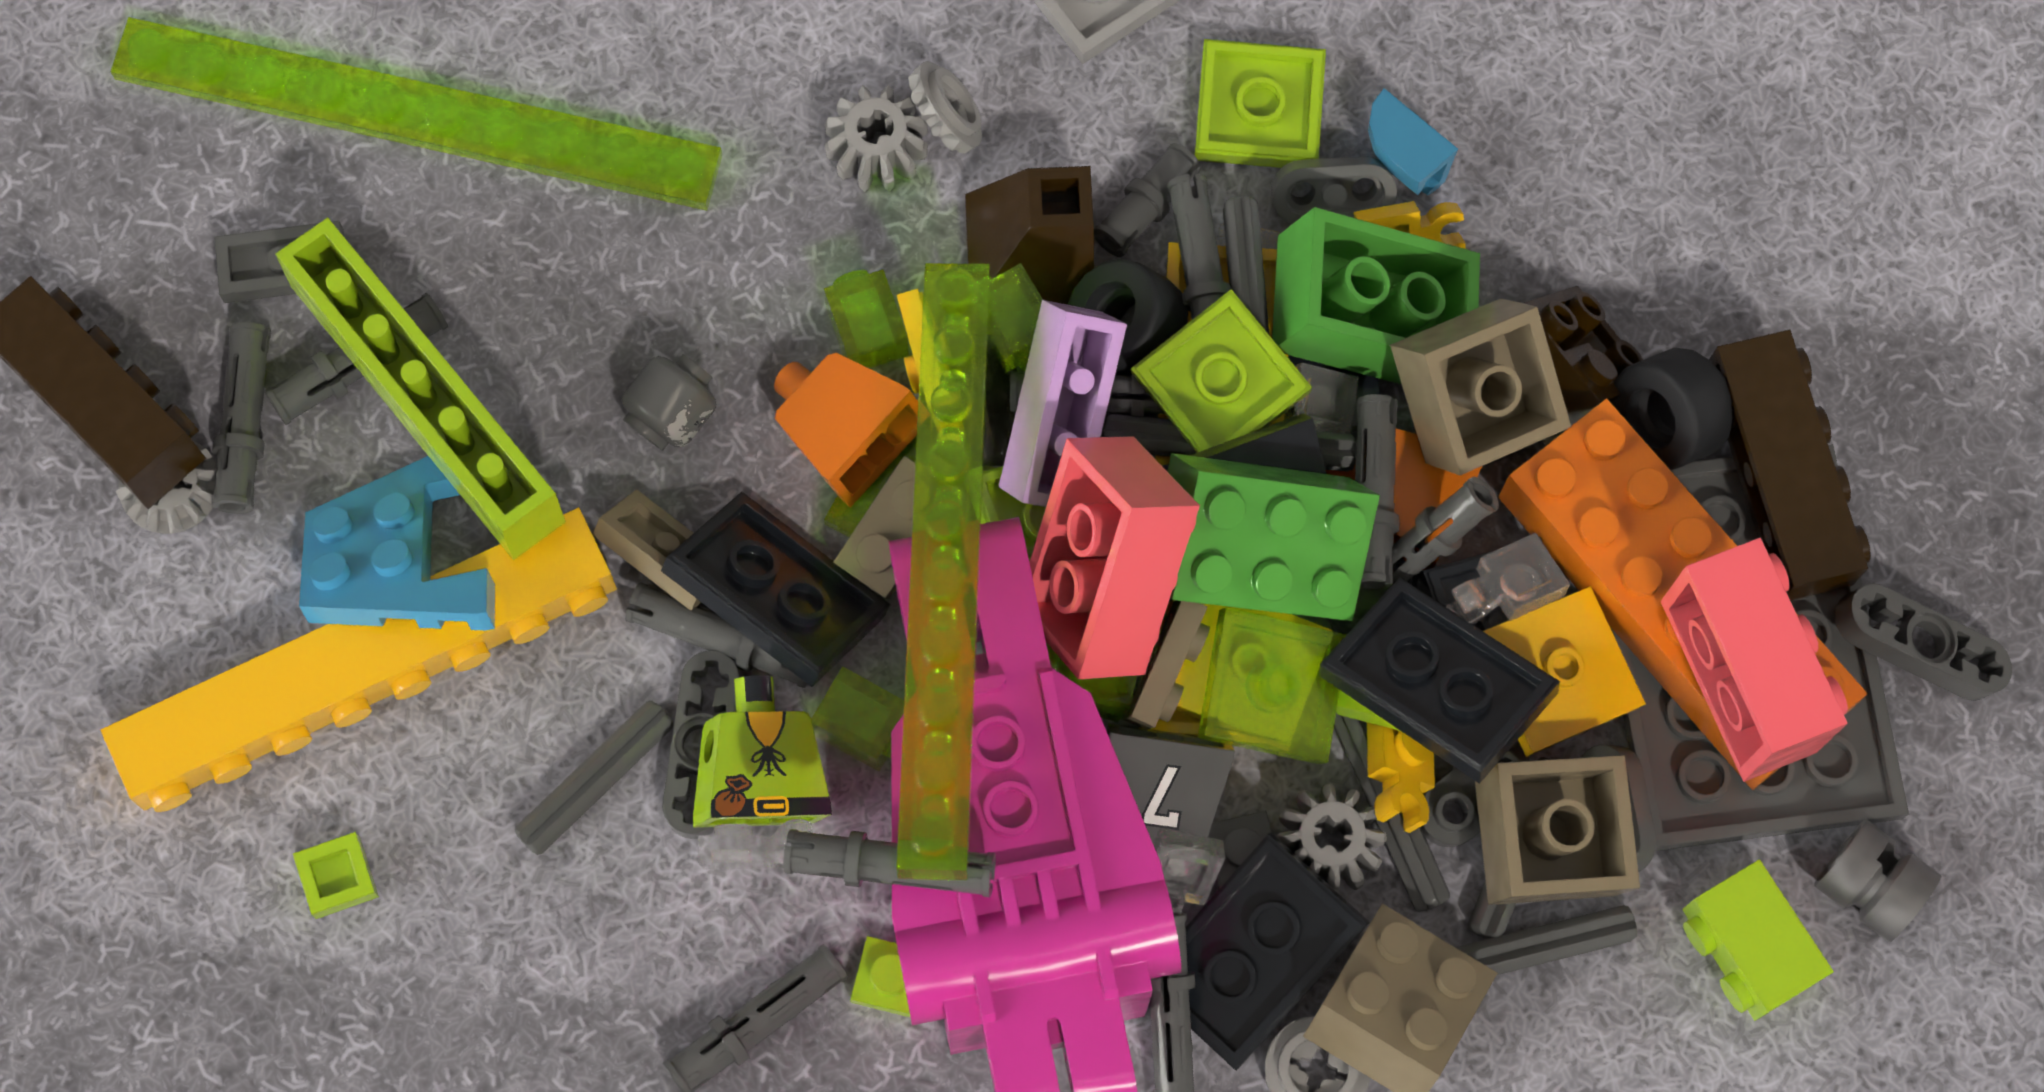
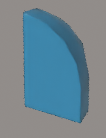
M1383 88L1372 103L1368 132L1373 151L1387 170L1417 195L1421 191L1426 195H1430L1446 181L1458 148Z

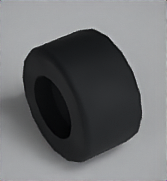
M1123 258L1103 262L1086 273L1073 289L1068 305L1100 311L1120 321L1127 310L1135 305V314L1131 324L1125 331L1115 375H1132L1131 368L1188 324V308L1183 305L1182 292L1168 278L1141 263Z
M1675 347L1624 368L1615 379L1614 385L1621 395L1612 405L1670 470L1683 467L1716 452L1729 438L1734 421V410L1728 385L1724 376L1712 361L1698 352Z

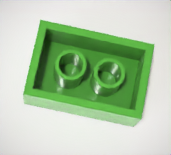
M1314 207L1278 235L1272 339L1284 354L1402 384L1390 345L1479 307L1480 253Z
M1171 453L1167 472L1200 505L1196 517V525L1190 535L1178 572L1177 583L1170 596L1172 600L1353 621L1378 507L1379 494L1352 478Z

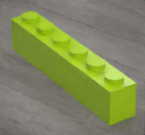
M328 217L275 253L291 288L513 560L566 522L553 489Z

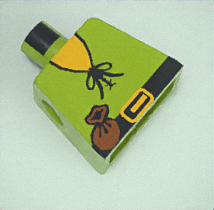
M752 675L734 679L736 712L717 714L705 722L702 730L693 827L812 824L832 815L831 801L812 720L808 712L775 711L772 676Z

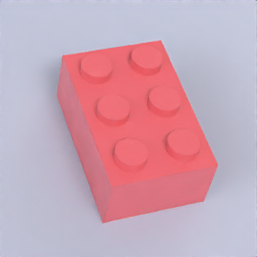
M1134 436L1066 439L1029 562L1045 641L1077 679L1145 675L1153 648L1159 638L1160 627L1172 590L1177 583L1178 572L1190 535L1196 525V517L1200 505Z
M1761 537L1686 566L1660 601L1743 782L1816 754L1848 724L1844 716L1848 711L1845 695L1834 677L1825 676L1815 654L1818 651L1815 631L1804 615L1797 616L1786 593L1789 590V579L1785 567L1776 554H1768Z

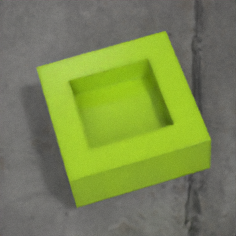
M356 832L293 853L311 915L315 919L379 898L361 838Z
M867 936L850 999L851 1003L910 1017L897 944Z

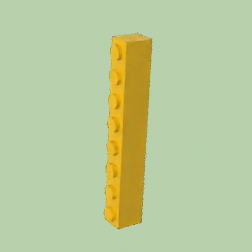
M578 507L563 514L566 521L563 525L515 560L510 557L501 544H498L430 576V580L487 568L495 583V629L486 631L471 630L468 623L464 621H445L441 629L419 628L415 619L386 618L383 626L326 624L100 729L129 798L144 811L152 807L155 812L174 809L192 797L190 789L214 779L216 784H223L236 780L252 769L250 761L271 751H274L277 756L298 751L312 741L310 733L333 722L338 728L353 725L371 714L372 709L370 705L393 694L397 700L415 696L431 685L432 682L429 677L451 667H454L456 672L475 668L490 658L489 649L510 639L515 644L530 642L549 630V621L570 611L574 617H579L598 610L608 602L606 594L617 590L580 508Z

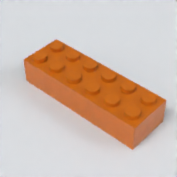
M1606 398L1508 476L1498 498L1533 538L1541 537L1548 556L1579 591L1591 586L1609 626L1740 775L1660 602L1686 566L1737 547V545ZM1817 637L1818 651L1815 653L1825 676H1832L1839 683L1846 698L1848 713L1868 693ZM1780 768L1745 782L1754 790Z

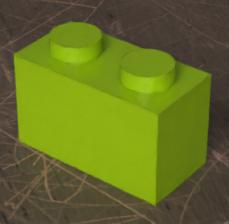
M1760 859L1696 897L1682 909L1688 918L1683 923V927L1689 941L1702 956L1705 957L1711 953L1725 975L1720 979V985L1725 996L1738 1012L1743 1013L1748 1010L1754 1021L1834 972Z

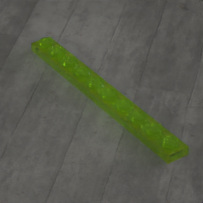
M128 17L110 71L114 79L118 81L706 211L708 210L723 155L721 147L131 17Z
M925 263L896 866L898 879L968 880L990 264Z

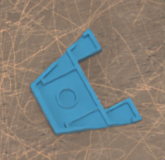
M429 456L305 512L299 607L308 623L383 626L386 618L415 619L419 628L441 629L445 621H464L468 623L471 630L486 631L495 629V583L487 568L430 580L433 502L460 494Z

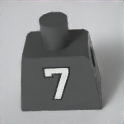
M1108 723L1107 734L1160 859L1165 882H1168L1174 848L1193 851L1203 850L1234 760L1235 750L1231 741L1152 729L1144 730L1138 727Z

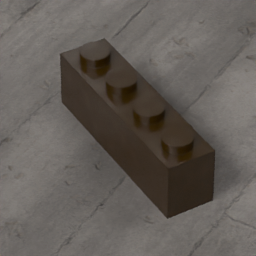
M32 276L28 277L0 301V358L147 509H150L206 459L191 440L199 432L198 428L174 403H171L163 410L153 400L160 393V390L136 364H132L125 371L114 360L122 352L97 325H94L86 332L76 322L84 314L58 286L48 294Z
M1790 329L1717 346L1709 360L1712 361L1724 376L1734 410V421L1729 438L1727 439L1758 538L1761 537L1768 554L1774 553L1779 557L1787 572L1789 590L1786 593L1790 601L1853 586L1869 569L1867 563L1871 557L1870 545L1864 529L1860 525H1854L1847 504L1851 499L1849 480L1843 467L1840 465L1835 466L1828 443L1831 441L1830 422L1825 410L1821 406H1815L1809 388L1812 381V370L1807 353L1803 348H1796Z

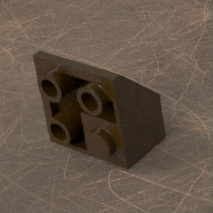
M1091 166L1027 168L965 194L970 315L1030 313L1041 307L1042 300L1068 305L1073 289L1086 273L1094 269Z
M1578 286L1523 302L1538 308L1571 426L1606 398L1612 404L1621 395L1614 385L1615 379L1624 368L1642 361L1643 358L1635 347L1627 341L1621 340L1606 322L1605 311L1601 304L1592 295L1583 292ZM1564 431L1547 437L1542 441L1547 446Z

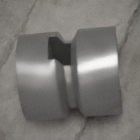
M1865 819L1841 845L1815 881L1814 887L1842 908L1856 905L1860 908L1859 921L1890 943L1899 936L1918 914L1936 889L1942 875L1912 853L1902 857L1895 853L1896 841Z

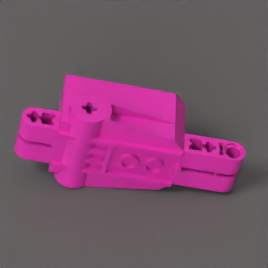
M1015 517L960 528L968 576L967 581L958 582L947 530L888 541L917 692L916 697L891 731L892 842L980 853H996L994 881L990 880V883H993V891L990 898L979 894L892 884L891 916L912 1025L944 1019L951 1055L986 1048L994 1092H1060L1052 1053L1053 1049L1058 1048L1063 1049L1071 1092H1138L1124 1021L1145 1017L1153 992L1150 979L1181 973L1180 948L1173 910L1160 859L1091 693L1051 668L1020 519ZM973 603L983 654L973 655L963 608V605Z

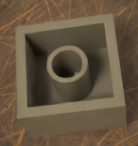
M1500 298L1390 345L1426 464L1462 475L1571 427L1536 306Z
M1625 755L1497 763L1480 784L1475 781L1488 905L1613 897L1640 888Z
M1382 903L1303 1037L1393 1092H1429L1443 1072L1498 973Z

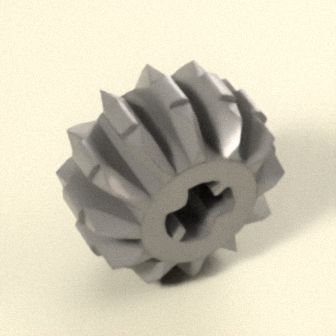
M862 85L858 90L859 102L857 104L840 97V100L837 102V113L839 116L828 117L826 120L825 133L831 138L825 143L826 157L833 161H839L836 166L837 175L842 181L858 173L859 188L865 192L872 185L873 177H881L882 186L890 192L895 187V171L899 175L912 180L916 175V165L913 160H925L927 157L928 144L922 138L928 133V125L925 120L920 119L921 116H914L916 105L911 100V96L894 103V90L887 85L881 91L880 98H871L868 88ZM875 132L886 134L879 137L877 144L867 142V140L873 139Z
M1326 783L1321 789L1320 804L1307 790H1302L1296 797L1300 812L1287 808L1282 810L1279 821L1290 831L1276 834V837L1291 851L1296 850L1294 853L1315 873L1325 877L1324 881L1337 893L1340 888V875H1342L1348 886L1358 890L1365 882L1360 868L1376 872L1382 863V859L1371 849L1385 844L1387 840L1386 832L1379 829H1366L1377 818L1374 806L1367 807L1359 813L1354 810L1360 797L1359 791L1351 789L1343 803L1336 802L1334 785ZM1320 827H1324L1329 834L1340 831L1344 835L1339 846L1340 852H1337L1332 845H1327L1323 848L1317 845L1316 842L1322 832Z

